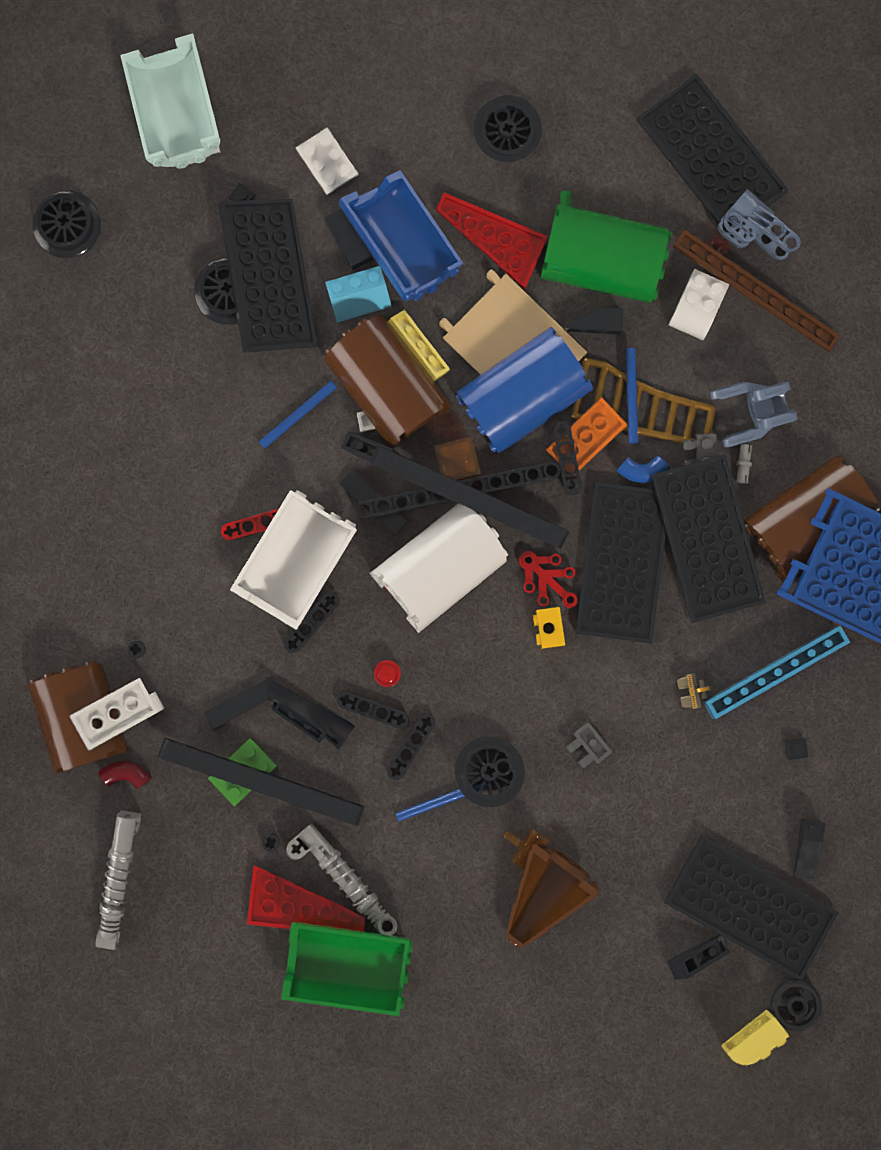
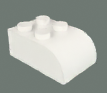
M694 269L669 326L704 340L729 284Z

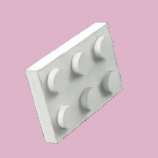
M328 128L296 147L297 152L327 196L358 176V172Z

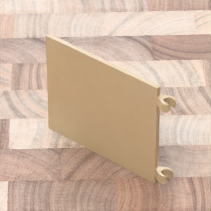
M490 270L486 277L495 285L454 327L446 318L439 322L440 327L447 332L443 339L480 375L549 327L556 331L557 337L560 335L578 362L587 353L507 274L500 279L493 270Z

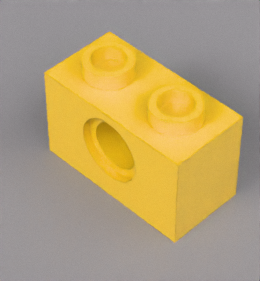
M560 607L536 610V615H533L534 626H538L539 634H536L537 645H541V649L564 646L565 640ZM545 623L553 625L554 630L551 634L544 632L543 626Z

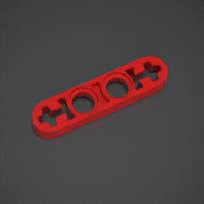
M279 509L227 523L222 527L221 535L226 540L233 541L265 532L268 527L262 525V519L265 516H269L273 520V514L277 513ZM246 522H252L254 525L253 530L245 532L243 525ZM236 524H239L240 530L242 532L241 535H239L238 531L233 532L232 537H230L228 534L225 535V532L228 531V527H230L231 529H237L238 527L236 526Z

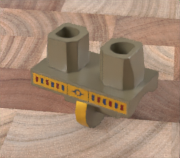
M695 673L687 674L686 677L677 680L679 690L689 688L690 696L681 697L682 707H692V709L702 707L700 695L701 699H707L706 691L711 690V687H705L704 680H698L697 685Z

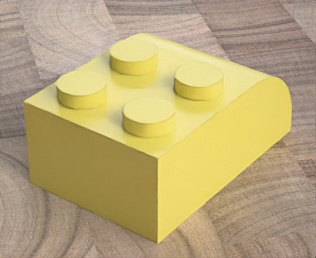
M766 1009L721 1046L736 1063L750 1065L760 1059L767 1058L773 1048L776 1046L780 1047L787 1041L786 1038L789 1035L776 1018Z

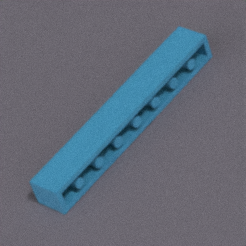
M835 626L703 701V704L711 718L717 719L849 644L850 641L842 627Z

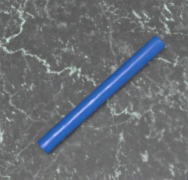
M627 348L629 444H637L636 349Z
M332 381L327 383L259 441L260 445L265 449L332 393L337 388Z
M482 780L472 785V787L477 792L480 788ZM487 782L485 783L482 790L488 788ZM457 789L395 814L398 822L465 796L460 789Z

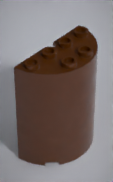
M96 660L85 663V666L79 668L77 666H69L63 668L62 673L50 672L43 675L44 679L37 678L29 681V692L54 775L129 751L123 732L88 751L69 717L111 694L102 663H96ZM116 709L109 711L110 718H119ZM99 718L92 720L93 728L100 729L102 727V721Z

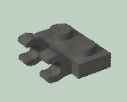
M716 433L696 434V440H683V448L685 450L696 448V459H683V466L717 457Z
M589 722L573 733L576 739L566 746L570 753L574 752L581 745L588 754L578 761L582 768H585L593 760L596 764H599L612 753L611 749Z

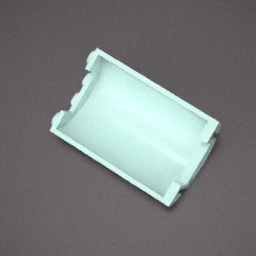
M193 33L176 38L175 42L178 48L143 58L139 50L121 55L145 158L155 167L163 166L181 169L185 168L188 164L202 163L220 145V137Z

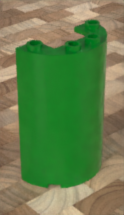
M557 204L540 279L651 303L652 300L657 299L659 291L657 284L659 279L662 280L665 268H662L663 261L668 259L669 249H666L667 243H670L672 232H669V229Z
M292 921L282 1000L399 1016L400 1009L404 1010L405 997H402L403 983H408L409 972L405 971L406 965H410L413 941H410V938Z

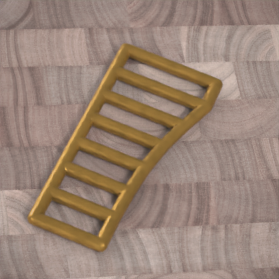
M584 358L582 368L586 373V379L589 366L601 368L593 404L603 395L607 372L618 377L612 403L613 410L618 414L625 382L627 383V374L607 362ZM636 380L637 413L642 391L653 395L646 428L638 427L639 435L683 444V440H696L691 438L697 409L708 411L703 434L711 433L716 412L715 405L676 396ZM582 398L573 404L572 420L577 421L583 415L579 414ZM660 398L671 402L665 432L653 430ZM678 404L689 407L683 436L672 434ZM628 425L622 431L628 432Z

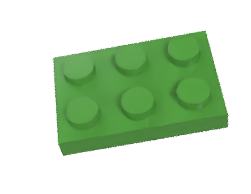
M251 738L229 758L230 760L268 773L277 767ZM212 776L208 778L234 807L251 791L250 789Z

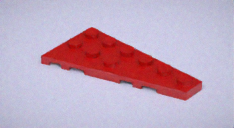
M443 193L436 212L519 285L526 289L548 236L447 193Z
M256 865L253 866L247 919L248 925L291 929L293 921L364 932L366 916Z

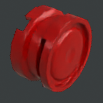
M384 660L375 667L374 678L381 686L391 687L400 680L401 670L395 662Z

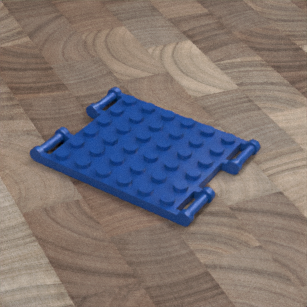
M827 488L826 496L815 519L812 518L810 523L823 530L806 565L795 559L792 560V567L781 589H778L776 594L881 644V514ZM833 498L837 499L827 523H822ZM801 569L803 572L791 595L788 591L798 570Z

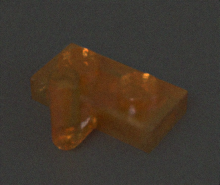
M534 829L530 831L524 842L509 831L504 834L508 841L519 848L511 862L525 870L529 852L535 843L546 845L549 839Z

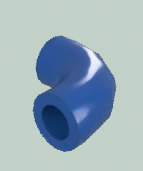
M656 456L647 464H638L628 457L617 469V472L630 481L647 483L652 481L651 475L670 470V466L659 456Z

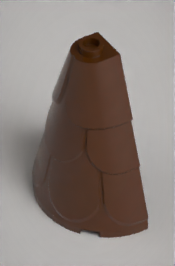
M535 843L529 852L517 899L512 907L506 933L509 942L516 947L523 948L550 931L552 926L569 917L571 913L595 898L599 892V886L596 881L591 882L589 880L591 875L562 852L553 847L548 850L545 844Z

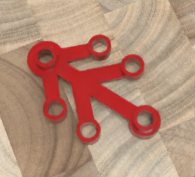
M525 551L520 555L519 564L525 569L523 589L526 593H532L535 590V585L532 582V570L538 575V605L544 607L549 603L547 583L562 597V603L565 607L572 608L576 606L578 602L577 596L574 593H568L552 578L565 577L571 579L575 576L574 568L543 570L538 565L551 563L557 566L561 563L560 555L536 556L532 551ZM530 557L532 563L527 564L525 558ZM552 557H558L559 562L553 563ZM569 569L573 571V575L570 577L566 575V571ZM527 584H531L533 586V589L531 591L526 590ZM541 597L546 598V604L540 603L539 600ZM567 597H573L574 602L572 604H569L567 602Z

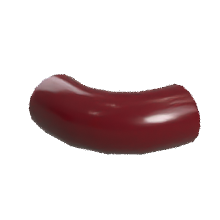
M129 761L113 762L98 771L100 778L109 787L118 781L125 780L133 784L138 790L152 779L151 775L140 765Z

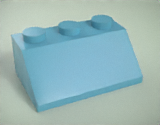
M380 266L325 282L337 323L392 307Z

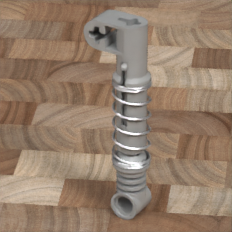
M121 810L116 817L112 848L108 853L110 860L106 864L109 867V870L105 872L107 881L103 883L106 888L102 893L104 901L100 903V914L102 916L96 937V947L116 950L120 937L119 924L125 912V908L120 904L126 903L124 894L128 893L125 890L126 883H129L127 874L131 872L128 868L129 863L133 860L131 848L133 837L140 827L141 813Z
M312 823L289 842L286 847L287 856L290 859L299 860L310 851L319 861V866L322 870L326 869L325 874L329 873L333 878L332 882L336 881L340 886L339 890L343 889L347 894L346 898H350L353 901V906L358 905L356 908L357 912L365 916L368 915L367 919H371L370 923H375L373 926L379 934L393 935L396 932L397 922L388 912L385 914V909H381L383 906L378 905L379 901L375 893H366L368 885L362 883V877L356 876L354 873L355 869H350L347 865L348 861H344L340 857V851L334 849ZM298 837L308 848L305 851L301 847L299 855L297 853L292 854L291 852L293 850L292 845L295 847L299 845V842L296 840ZM384 921H389L392 925L389 932H385L382 929Z

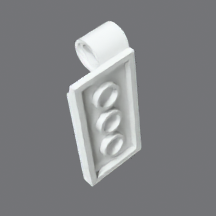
M138 678L69 717L89 751L163 710L164 706L156 692L149 695L141 679ZM111 709L119 711L118 719L110 718L109 711ZM94 718H99L102 721L100 729L93 728L92 720Z

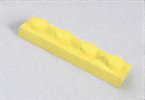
M405 310L389 319L388 322L434 381L448 373L450 368Z

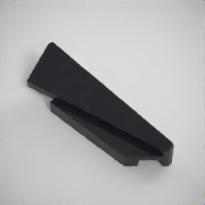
M274 681L264 691L272 700L270 704L272 711L318 743L325 737L337 749H340L355 725Z

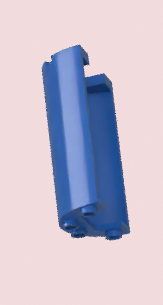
M401 170L385 177L380 187L361 196L355 191L340 198V208L403 301L420 300L425 293L429 292L431 294L439 288V284L460 272L459 268L463 264L462 260Z
M549 327L456 392L458 394L455 396L461 406L465 404L468 408L465 410L471 420L475 418L479 425L476 427L482 436L484 434L487 435L490 441L487 444L493 453L496 451L498 454L502 453L593 390L590 380L585 378L586 373L560 335L556 336V331L552 327Z

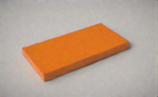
M602 397L570 426L579 470L628 425ZM565 432L561 435L562 439H558L559 443L570 441V437L565 438ZM553 442L546 451L559 463L556 443ZM563 444L560 448L561 453L564 455L570 454L571 446ZM566 463L564 470L571 474L574 472L575 466L572 463Z

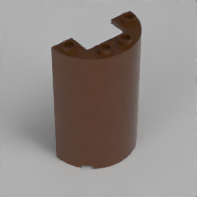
M377 314L369 320L366 318L362 319L355 329L345 331L341 335L343 338L325 351L324 361L389 447L395 449L406 441L412 432L436 416L438 418L452 408L453 405L385 316Z
M834 456L744 519L747 534L757 535V541L763 549H767L770 553L768 555L773 564L778 565L775 567L777 570L776 575L782 582L785 581L792 567V560L795 559L806 565L823 530L810 523L812 518L815 519L826 496L827 488L881 514L880 509L875 507L878 502L870 487L853 466H846L844 464L845 460L841 457ZM833 498L822 523H827L837 499ZM799 569L796 576L803 572V570Z

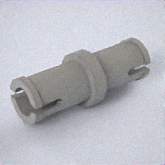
M740 444L739 461L736 463L738 466L736 483L748 484L749 468L752 467L750 462L752 445Z

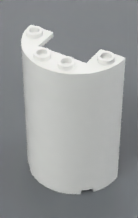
M290 490L230 590L297 630L357 529H355L356 524L346 519L344 522L337 514L324 512L325 508L316 502L314 505L309 503L305 499L307 496L302 492Z
M459 503L370 573L381 588L385 586L408 614L406 619L418 633L500 568L507 560L506 556L508 554L498 540L499 534L494 528L490 529L486 524V518L481 513L477 514L474 510Z

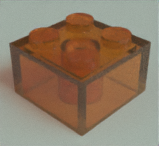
M472 436L434 446L440 473L458 481L481 476Z

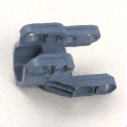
M748 189L718 224L720 234L735 247L745 248L751 241H754L776 260L785 259L789 252L797 250L801 243L798 235L774 215V212ZM723 223H724L725 228H726L729 232H726V231L723 230V228H722V224H723ZM773 225L780 226V235L777 236L771 231ZM763 234H766L771 239L769 244L762 242L761 236ZM787 238H793L796 241L794 248L788 247L786 244ZM778 246L785 251V255L782 257L778 256L775 252Z
M740 382L710 391L711 400L725 399L746 393L749 412L755 428L727 435L722 439L723 447H731L762 438L773 427L798 420L797 411L794 409L789 410L785 399V393L791 389L789 382H781L771 386Z

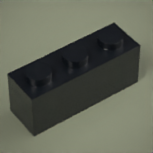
M341 208L324 217L327 227L352 271L372 260L371 252Z

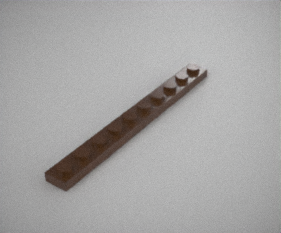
M685 229L682 230L673 244V248L725 283H728L729 286L825 351L830 352L840 337L835 331Z

